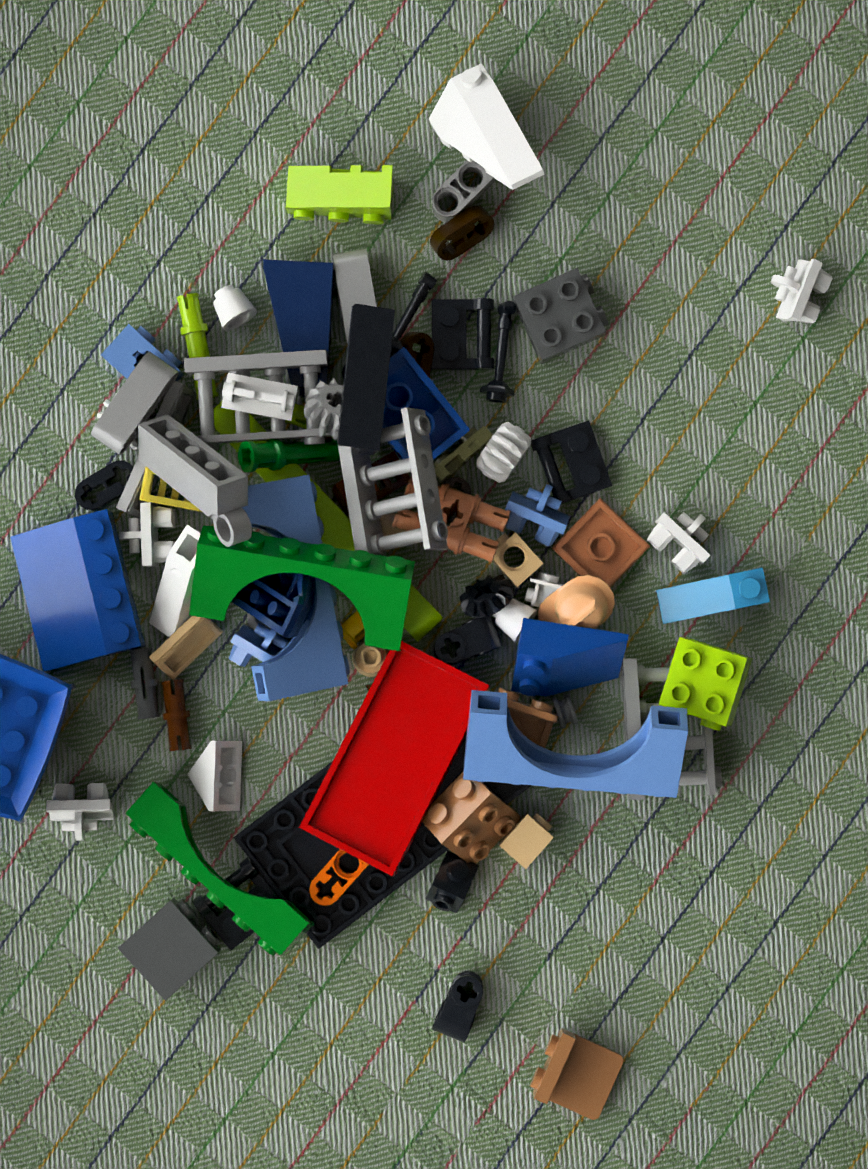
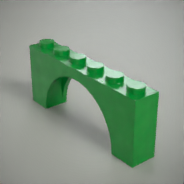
M203 525L197 543L189 615L224 621L232 599L249 583L264 576L278 573L305 574L330 583L351 600L363 621L366 646L400 651L415 561L405 560L400 556L387 557L370 554L364 550L340 549L329 544L305 543L294 538L270 537L252 531L249 540L226 547L218 539L214 526Z

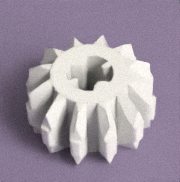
M510 422L503 423L480 453L477 459V468L491 480L493 479L498 483L506 481L530 447L531 437L519 426H515Z

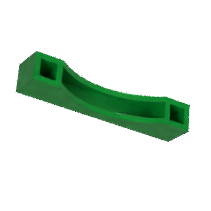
M153 781L125 813L132 819V822L129 824L132 829L143 838H146L147 835L153 838L158 843L155 849L168 861L171 862L173 858L183 866L180 872L195 885L198 882L202 883L209 890L206 896L221 909L226 905L235 914L232 920L246 932L252 929L261 938L258 944L270 955L274 956L278 953L280 956H287L314 925L289 900L269 899L252 895L235 887L221 877L205 860L195 843L188 822L186 806L161 783Z

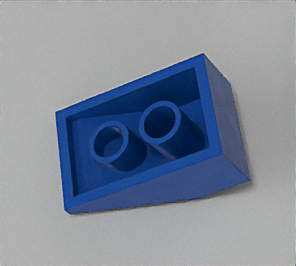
M405 347L390 358L382 428L403 423L401 413L403 408L425 410L431 427L429 438L434 460L470 431V428ZM406 437L388 441V444L401 460L409 458Z
M523 618L511 691L520 692L526 696L539 695L546 697L619 678L629 634Z

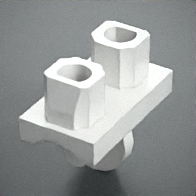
M800 259L795 268L787 266L784 276L773 275L771 283L779 288L775 299L782 302L776 318L782 321L816 322L820 306L808 301L812 290L819 294L825 293L833 279L831 275L821 269L822 262L816 259H811V261Z
M151 502L140 503L141 531H139V518H129V532H119V540H129V553H140L141 540L142 566L159 567V563L166 562L168 553L175 544V541H158V528H175V509L160 507Z
M664 512L655 521L657 525L647 538V541L659 552L672 539L682 547L681 551L670 562L683 574L691 570L698 563L703 564L711 556L690 536L693 534L701 542L709 536L700 527L706 519L702 514L693 520L683 512L677 520L686 527L684 531Z
M105 783L88 784L87 800H75L74 785L55 784L52 800L46 801V811L50 814V820L62 821V831H75L76 841H84L85 831L98 830V820H114V808L109 799L108 788Z

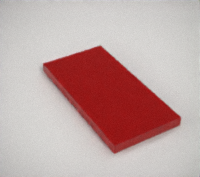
M401 641L400 651L389 650L299 828L395 877L467 735L471 691H489L491 686Z

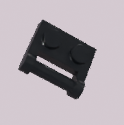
M432 299V340L434 343L432 370L494 369V358H491V311H494V299ZM466 312H477V358H467Z
M589 420L531 440L532 450L538 453L548 484L553 486L551 490L553 496L551 497L562 501L560 505L613 486ZM557 443L560 444L575 486L571 490H565L550 446Z
M248 857L239 863L240 868L226 878L235 887L240 886L250 878L256 886L248 893L269 899H280ZM200 894L192 900L196 909L205 917L230 951L254 933L252 929L246 932L232 920L235 914L229 908L218 916L212 908L215 904L206 895L202 896Z

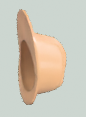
M590 575L577 576L545 598L540 604L538 619L540 621L597 629L613 612L615 605L614 593L609 585L598 577Z

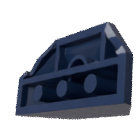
M278 573L264 576L242 588L231 602L283 637H295L305 623L312 605L311 576L299 573Z

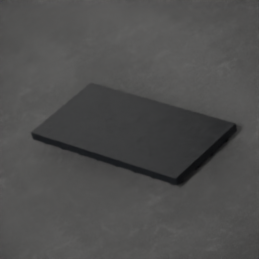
M466 737L433 802L464 771ZM332 762L233 837L280 899L289 900L314 923L308 930L307 935L318 949L449 850L439 842L422 822L395 877L368 865L345 893L332 905L322 906L315 903L310 896V884L339 851V848L299 828ZM484 782L506 804H509L532 786ZM345 853L340 858V868L346 873H353L359 867V860ZM333 867L328 872L334 876L325 884L321 881L317 884L320 887L318 895L322 898L326 895H329L331 898L334 896L331 889L338 880L341 881L342 885L347 883L346 879L336 874Z

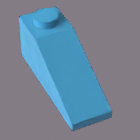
M763 568L656 590L663 624L770 602Z

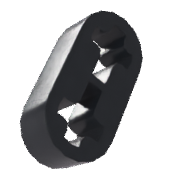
M118 460L82 480L75 489L77 503L87 510L95 511L121 497L126 485L123 486L120 482H116L109 486L107 482L116 477L115 470L117 468L123 471L129 470L131 474L133 466L126 461ZM104 485L105 490L96 495L98 499L96 503L90 500L84 502L83 497L87 494L85 490L87 486L97 489Z

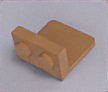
M499 687L498 692L508 693V709L517 728L529 740L545 748L553 723H556L559 717L556 713L552 712L553 706L533 698L531 704L518 701L520 697L518 693Z
M462 772L431 804L422 822L442 845L467 863L474 862L477 864L485 859L490 850L514 829L515 824L520 820V815L497 797L484 782L463 780Z
M561 1028L558 1036L552 1034L546 1046L544 1054L548 1055L543 1069L538 1067L530 1083V1087L534 1088L533 1097L542 1103L547 1104L548 1101H551L591 1120H596L604 1108L623 1065V1057L619 1053Z

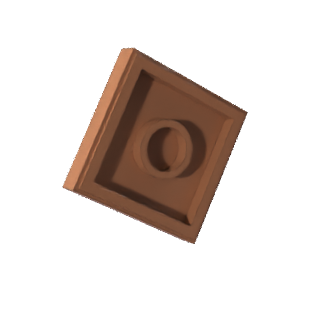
M599 498L551 549L579 576L590 575L598 577L611 588L650 545Z

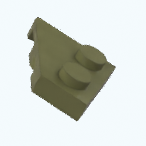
M485 426L479 430L472 427L470 431L459 439L462 445L452 453L447 450L434 462L436 480L442 485L447 479L451 478L486 446L493 434Z

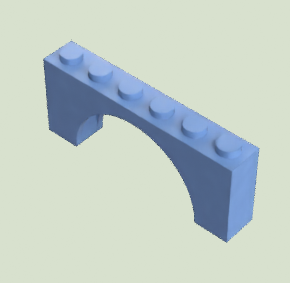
M309 475L248 486V506L242 508L247 513L252 527L265 531L276 538H294L300 542L322 544L321 537L324 534V528L321 518L317 516L314 503L317 501V490L315 484L310 481ZM311 576L312 605L298 635L293 637L283 650L269 660L251 666L258 701H273L348 684L347 675L350 673V667L347 657L342 652L340 641L343 640V629L340 622L336 620L334 606H336L337 597L330 583Z
M471 691L463 780L677 798L688 735L687 708L651 705L648 717L640 730L620 746L598 754L567 755L547 750L522 734L511 718L507 702L508 693Z

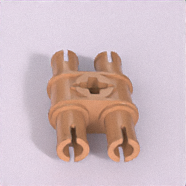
M412 476L404 495L415 493ZM446 483L442 484L441 487L438 486L443 521L446 525L450 516L457 512L456 518L450 523V526H447L448 537L446 540L448 549L454 551L453 554L461 555L462 552L492 563L499 541L470 532L469 525L475 521L504 532L511 511L482 502V498L478 494L473 496L450 488V484ZM408 509L398 511V514H395L392 527L404 531L421 528L419 515L417 512Z

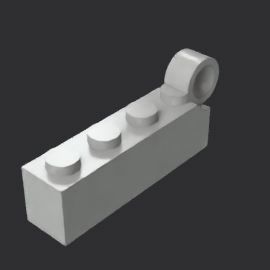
M168 414L138 424L139 461L208 517L212 516L216 535L223 545L230 547L249 540L252 535V526L247 513L242 508L248 506V476Z

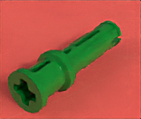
M270 439L266 443L255 444L253 441H244L240 444L238 450L239 465L246 473H252L258 468H269L272 471H278L288 464L337 462L340 460L337 439L335 441L334 439L325 440V444L304 445V442L283 443L278 439Z

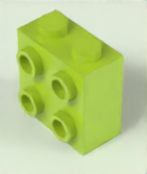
M679 637L659 705L687 708V717L691 715L701 718L700 725L720 731L722 726H732L753 658L688 637Z

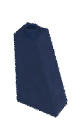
M263 259V270L283 352L326 350L328 352V367H321V373H318V383L322 381L328 385L334 286L333 263ZM300 368L287 369L291 385L298 386L299 396L305 397L304 376L300 374Z

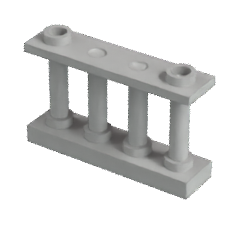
M326 350L184 358L185 373L187 375H194V381H198L201 436L197 437L214 450H219L220 443L268 441L270 439L304 438V445L325 444V437H332V435L326 433L320 437L319 428L309 429L307 418V429L286 431L285 420L271 417V432L250 433L249 413L236 410V434L215 435L212 380H215V373H233L250 377V371L264 370V375L268 376L269 381L283 383L282 376L286 375L285 369L300 368V374L304 376L306 404L308 392H310V389H316V385H318V373H321V367H328V352Z
M403 408L401 409L403 423L382 428L381 443L406 437L409 458L372 467L370 455L360 454L359 448L338 445L355 550H364L370 554L386 556L387 550L423 542L424 550L443 551L448 549L446 540L448 529L442 516L429 438L431 427L425 410ZM409 472L412 473L415 493L377 501L375 482L377 480ZM417 507L421 528L383 536L380 520L382 515Z
M637 658L623 659L621 676L625 741L631 739L640 730L641 721H646L651 705L661 706L659 703H646V700H640L639 686H645V682L666 681L670 667L644 668L643 665H637ZM701 725L702 735L687 736L685 750L703 749L704 770L681 772L679 786L705 784L706 794L709 796L716 795V787L722 786L720 766H714L712 729ZM629 794V799L642 800L646 799V796Z

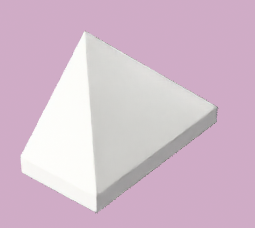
M210 741L188 773L208 811H240L242 741Z

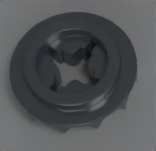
M488 575L481 581L476 579V583L465 587V593L459 597L462 611L467 616L476 618L493 615L510 603L514 596V587L511 581L505 579L503 575H498L494 578Z

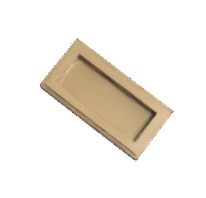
M191 616L149 658L174 680L223 631L212 619Z

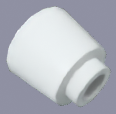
M228 285L218 290L214 295L216 299L213 305L225 331L242 326L257 313V309L240 288Z
M512 598L506 607L492 616L496 618L494 624L514 642H517L520 637L523 618L534 619L537 610Z

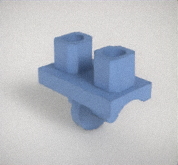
M546 484L543 493L529 488L526 497L513 491L505 510L511 511L506 525L507 529L521 533L526 521L530 520L540 525L534 539L549 547L554 543L559 533L563 535L570 516L558 511L562 501L549 496L553 488L549 484Z
M260 623L255 630L243 624L230 641L234 645L229 659L243 667L249 663L252 656L264 662L283 650L289 641L279 636L273 629H268Z

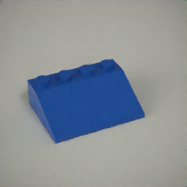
M105 509L73 517L10 537L43 672L146 646L112 511Z

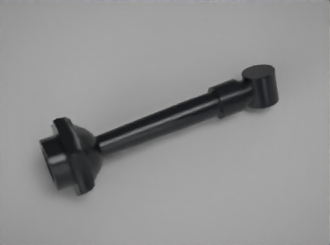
M426 271L418 280L420 285H417L412 299L393 332L390 358L403 348L400 338L420 304L425 301L429 291L437 282V279Z
M512 301L503 302L497 308L501 318L498 320L499 335L494 380L480 388V393L486 394V401L506 403L507 397L515 395L514 390L503 381L509 331L512 329L511 315L516 311L515 303Z

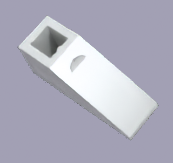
M186 525L168 553L149 621L151 625L168 637L191 617L189 615L197 543L201 532L189 525Z

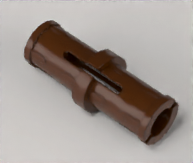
M184 679L174 680L175 695H172L171 681L161 682L166 711L162 715L163 720H167L169 751L179 750L178 735L181 737L182 750L192 749L187 717H190V710L186 711Z

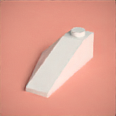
M481 63L467 69L463 73L451 78L429 118L430 124L441 142L450 149L454 147L460 151L463 158L469 162L474 160L483 166L486 173L512 190L544 175L539 161L483 64Z

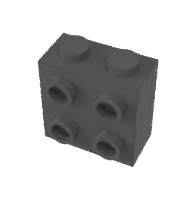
M578 268L513 296L512 302L515 303L516 311L540 364L601 338L606 333L604 326L609 325L607 317L601 306H594L590 297L594 293L592 284L587 274L580 275Z
M175 898L171 899L118 948L165 1001L221 950L216 945L220 942L219 938L208 926L202 929L193 919L196 916L195 911L183 899L180 902Z

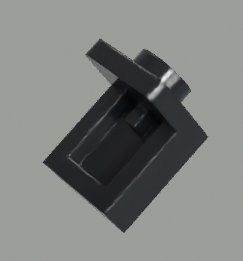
M447 850L426 899L442 911L457 913L466 897L479 865L474 862L467 863L456 854Z

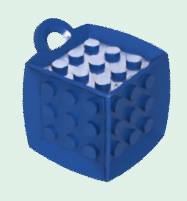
M1 654L0 817L17 820L21 824L25 822L24 815L35 795L52 755L66 713L71 690L76 688L74 683L68 684L41 670Z

